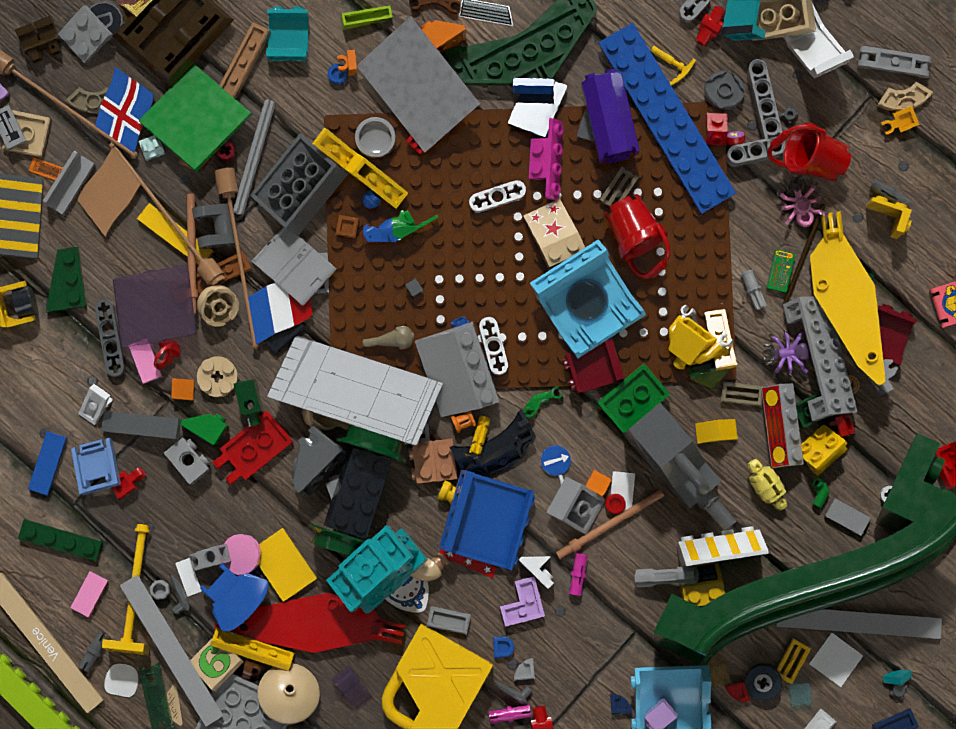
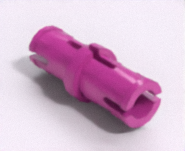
M575 553L574 567L570 573L572 578L568 594L582 596L583 582L587 576L585 570L588 555Z
M530 705L514 708L507 706V709L489 711L491 724L509 721L510 723L516 719L531 718Z

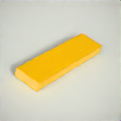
M149 203L137 219L188 257V245L165 215ZM177 224L180 230L187 237V231ZM196 238L197 252L203 259L209 258L214 251L210 248L199 249ZM196 257V264L198 265L200 261Z
M217 627L210 646L289 671L294 656L293 652L229 631L223 632Z

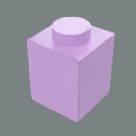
M663 697L645 713L644 718L646 720L644 722L649 729H664L677 718V712Z

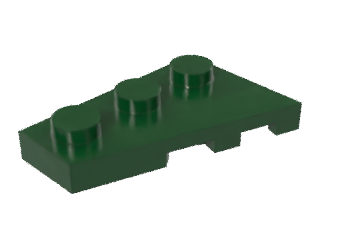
M79 247L57 249L46 313L87 307Z

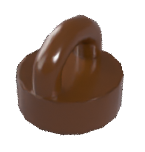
M246 658L243 663L241 677L250 679L251 676L256 677L260 675L262 671L260 665L253 663V659Z

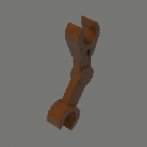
M409 0V3L413 1L419 3L416 7H411L412 11H418L421 6L438 4L451 14H458V11L453 10L451 6L453 4L461 6L458 0Z

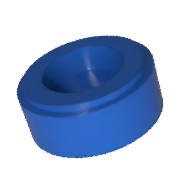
M334 64L328 70V78L335 85L345 83L348 78L347 70L345 72L338 71V66H343L341 64Z

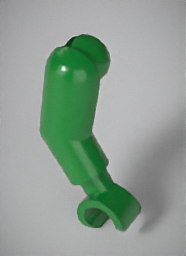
M559 386L553 387L552 391L533 395L523 409L525 416L532 418L542 403L550 401L551 398H561L563 393L556 396L553 392Z

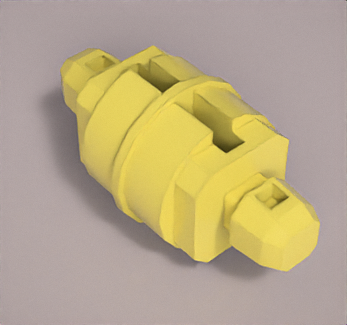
M753 459L748 463V468L751 473H754L749 477V480L755 489V493L765 503H772L777 510H783L787 507V502L781 496L786 493L780 477L777 476L770 466L762 467L763 465L757 459Z

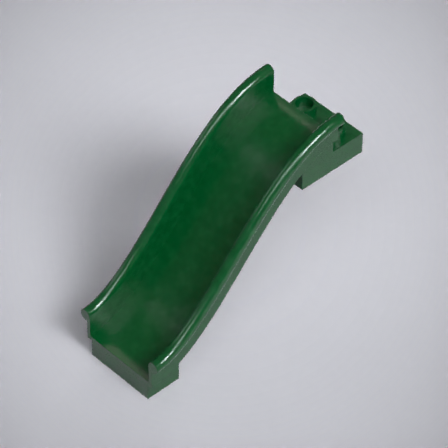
M917 433L875 522L882 527L896 532L895 534L856 550L743 585L717 597L703 607H699L671 594L654 630V643L693 662L697 666H704L722 648L747 634L782 621L880 591L914 575L928 566L956 538V494L933 485L945 463V459L935 455L940 443Z

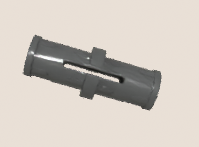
M877 178L869 188L894 204L899 202L907 205L910 201V198L897 192L895 187H889L877 180Z
M101 630L98 631L92 644L87 646V652L78 665L82 669L88 662L84 669L86 672H90L97 657L102 655L103 639L108 640L110 638L108 634H105L102 640H100L104 634Z

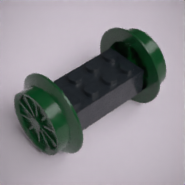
M352 425L349 426L346 437L336 439V441L351 447L348 448L323 525L336 529L337 532L309 523V526L315 531L311 544L348 556L365 542L354 538L353 535L367 539L392 460L407 463V460L401 456L404 442Z

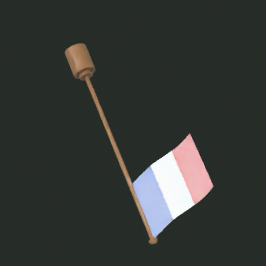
M223 168L214 171L218 196H223V199L228 200L253 344L251 348L257 349L259 343L272 335L299 325L313 315L311 301L309 299L302 306L276 282L248 297L231 200L238 193L234 168Z

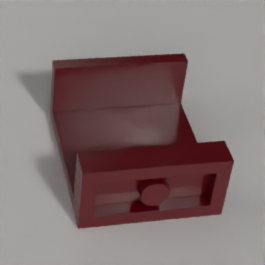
M886 304L878 305L883 360H893L891 365L898 367L902 363V353L912 326L916 324L917 319L912 318L913 315L908 312L901 311L899 313L893 311L894 308Z
M613 339L605 341L578 359L574 353L570 354V352L566 353V359H563L565 370H570L572 377L569 379L572 391L576 390L577 394L622 381L625 378Z

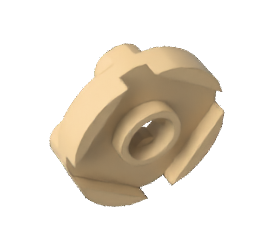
M219 356L211 357L204 360L199 367L197 382L201 390L209 396L224 397L234 390V383H238V372L234 364L228 359ZM216 371H220L223 379H219V382L216 383L212 375L216 374Z

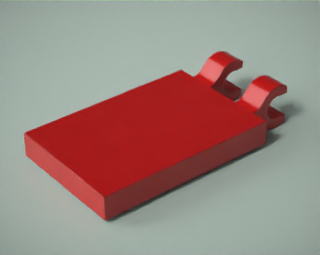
M268 410L259 416L261 424L250 427L248 425L220 448L223 454L212 462L218 470L228 461L236 468L235 471L225 478L230 485L234 484L241 476L246 481L293 443Z

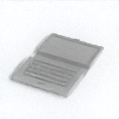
M284 226L251 261L302 306L336 271V268L302 238Z

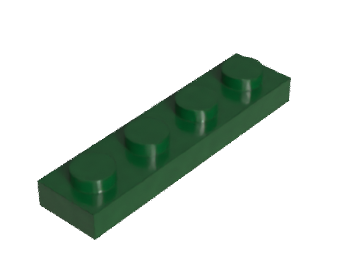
M27 519L23 520L18 539L94 561L98 560L103 541Z

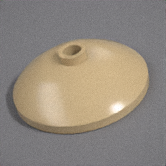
M291 663L289 671L277 667L271 668L264 674L258 687V701L261 709L270 719L282 724H296L307 719L315 711L320 696L319 685L314 675L305 667ZM292 687L293 692H287L286 688Z

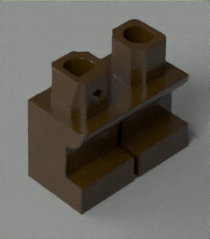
M51 16L33 22L34 26L30 23L15 29L24 52L33 63L43 60L41 51L44 49H48L50 56L61 53L59 45L61 40Z

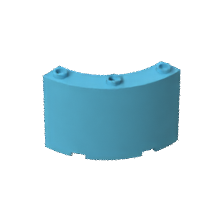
M709 665L635 668V675L631 676V689H634L635 719H631V729H649L644 722L646 720L644 718L645 713L663 697L677 712V718L664 729H711V714L709 713L711 675Z

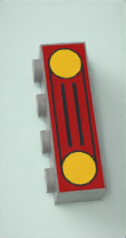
M793 383L761 387L771 467L782 468L803 465Z

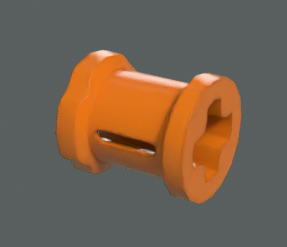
M467 411L457 417H451L457 433H460L462 429L469 426H477L471 411Z

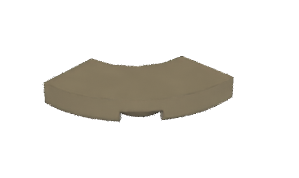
M79 87L65 101L78 111L98 114L108 87L94 93Z

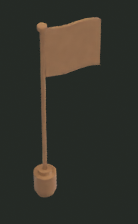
M111 142L109 144L111 151L103 165L84 186L78 197V202L100 231L107 237L113 223L128 207L140 186H142L200 261L197 272L207 285L223 284L226 280L224 277L225 273L213 258L203 259L117 148V145Z

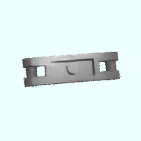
M869 46L860 47L861 60H858L859 68L929 78L930 71L928 66L931 64L932 59L930 56ZM869 55L875 56L874 61H869ZM916 62L921 64L920 69L915 68Z

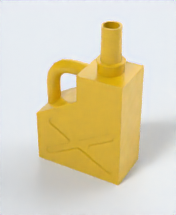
M420 624L384 689L381 698L382 709L389 720L403 729H458L493 664L424 624ZM402 682L406 685L420 710L415 720L400 713L394 706V697Z

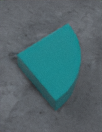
M898 670L883 675V682L902 685L912 677L911 670Z

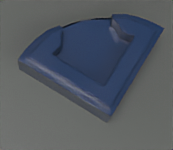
M610 693L611 714L632 713L631 706L624 697Z

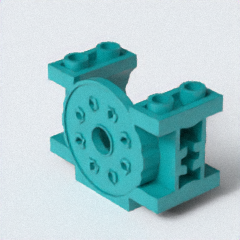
M386 525L372 539H367L338 566L339 569L326 581L350 612H355L361 607L366 614H369L385 598L400 588L411 574L416 572L428 559L404 529L401 528L395 533L390 526Z

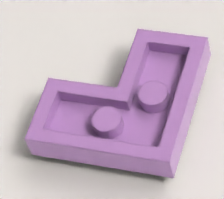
M535 576L515 581L520 601L500 606L505 627L545 616Z

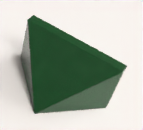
M714 358L702 364L691 366L686 364L685 366L691 380L711 389L730 370L729 368L716 371Z

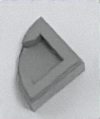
M533 658L523 661L517 667L514 681L535 679Z

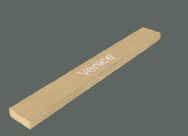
M0 573V605L86 713H89L104 701L103 697L6 576Z

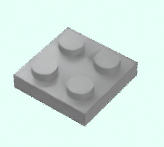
M82 6L58 33L84 63H88L113 35L87 6Z

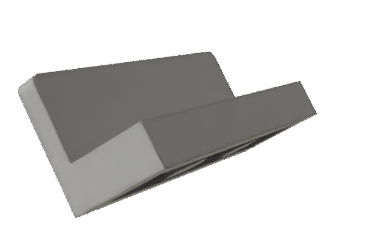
M74 150L45 196L43 203L60 214L65 215L95 167V163Z

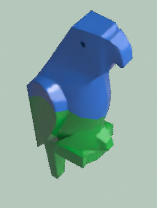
M401 210L399 217L386 220L379 228L369 227L368 224L365 225L363 236L367 242L394 243L438 218V215L416 226L409 211Z

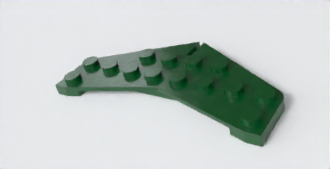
M557 0L526 30L515 36L461 48L460 46L453 47L440 54L465 85L513 86L514 78L544 79L539 70L540 68H542L547 79H554L596 16L597 6L594 0Z

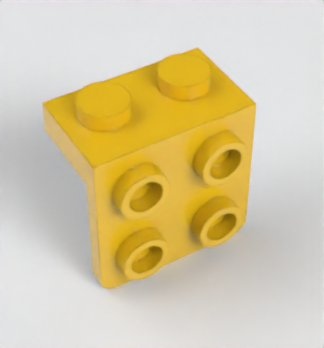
M882 196L870 199L866 208L896 218L890 237L898 239L901 235H905L908 232L912 220H909L912 210L908 209L907 205L899 202L895 204L890 203L887 198Z

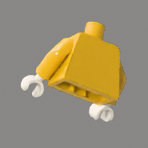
M687 305L681 308L682 315H679L669 327V351L677 356L673 364L678 369H684L686 364L690 366L702 364L721 352L723 346L730 347L733 344V339L727 343L723 342L728 336L726 333L720 336V342L717 343L716 337L691 319L696 314L693 308L686 314L689 310Z

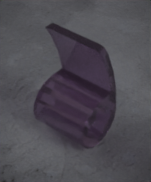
M349 666L332 678L337 687L356 708L372 697V694L361 683L358 676Z

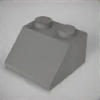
M565 477L546 513L586 535L606 499L584 485Z

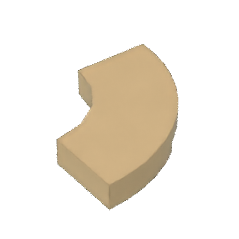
M915 82L912 87L905 90L888 88L877 106L895 112L912 106L914 109L922 105L933 92L918 82Z

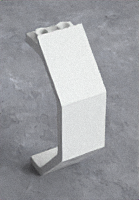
M813 5L816 32L783 38L788 48L815 79L851 62L854 56L851 50L845 52L828 32Z

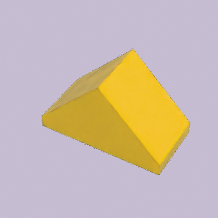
M735 419L695 423L697 444L738 439Z

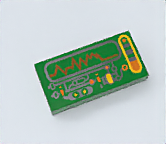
M775 249L766 289L782 293L787 292L795 253Z

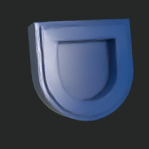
M493 637L494 658L508 657L513 653L514 643L510 638Z

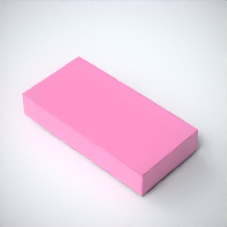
M149 339L129 346L143 384L163 377L161 371L153 365L155 355Z
M89 571L70 608L90 617L109 580Z

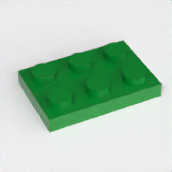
M643 363L597 403L618 428L625 433L671 394Z

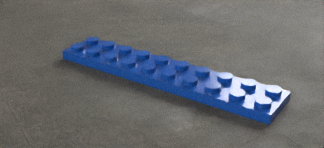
M631 23L598 42L611 67L616 69L617 73L622 74L626 92L699 213L703 214L736 194L735 190L635 25Z

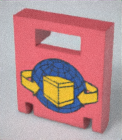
M956 281L929 290L930 294L936 292L940 294L932 297L939 321L948 319V322L941 324V328L956 324Z

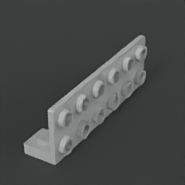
M798 297L783 304L788 324L803 320L822 395L807 401L812 421H818L831 415L856 413L857 408L837 331L816 297Z

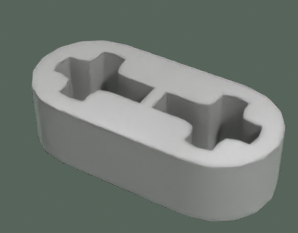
M687 0L680 8V19L687 23L694 21L706 8L710 0H705V2L702 0L698 5L695 3L697 0ZM693 6L694 9L691 13L693 16L688 15L686 17L684 9L689 10Z

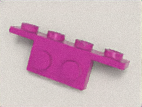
M550 118L548 138L531 139L529 179H546L545 197L557 201L561 192L559 184L562 172L560 163L563 152L561 143L564 128L562 121Z

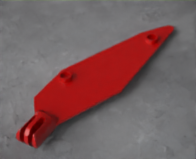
M323 593L258 607L242 625L229 632L264 643L316 653L374 640L402 645V640L384 637V634L403 637L404 632L385 627L391 626L405 629L406 625L382 620L375 610L366 614L359 607L355 612H350L337 594ZM216 623L215 626H214V629H215V630H216V627H217V628H220V626H219L218 623ZM244 624L248 625V629L246 631L241 630V627Z

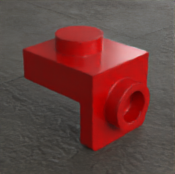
M707 113L706 144L726 145L728 134L727 114Z

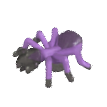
M784 329L786 348H784L778 338L773 334H769V337L780 347V351L771 344L763 345L764 348H771L762 352V354L768 355L763 357L764 360H772L771 362H766L765 365L774 364L779 357L782 358L773 376L778 374L785 360L788 362L789 379L792 378V362L794 361L807 374L808 370L800 360H807L811 357L809 344L801 343L797 345L804 331H801L794 343L790 345V337L787 329Z

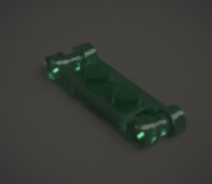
M160 663L153 664V667L149 668L140 667L139 675L151 728L160 729L159 723L165 721L166 727L161 729H175ZM154 675L155 681L149 682L148 676Z

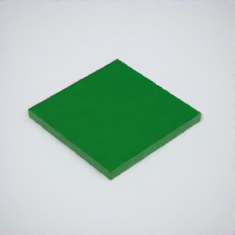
M194 64L138 121L197 172L252 114Z

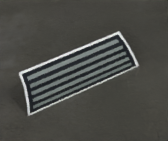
M462 0L459 17L513 26L509 6L477 0Z

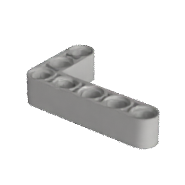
M760 59L753 60L747 69V78L762 140L732 146L727 152L726 160L733 167L769 160L767 150L771 142L782 133L766 63ZM752 67H759L762 73L754 74ZM764 86L766 93H759L756 87ZM768 105L771 112L764 113L761 110V106ZM772 124L775 127V132H768L765 125ZM785 141L779 145L780 151H772L774 158L779 157L783 153ZM758 148L760 155H752L750 149ZM738 152L741 159L733 160L731 153Z

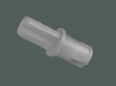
M753 269L740 274L747 288L746 293H749L754 308L756 310L765 308L766 302L760 290L762 287L758 285Z

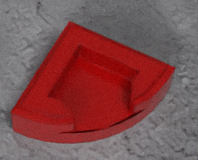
M745 681L724 686L732 698L742 702L750 701Z

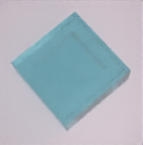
M810 683L788 685L791 706L812 704Z

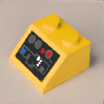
M718 561L690 565L697 566L699 571L698 584H680L682 599L697 606L706 605L725 594Z

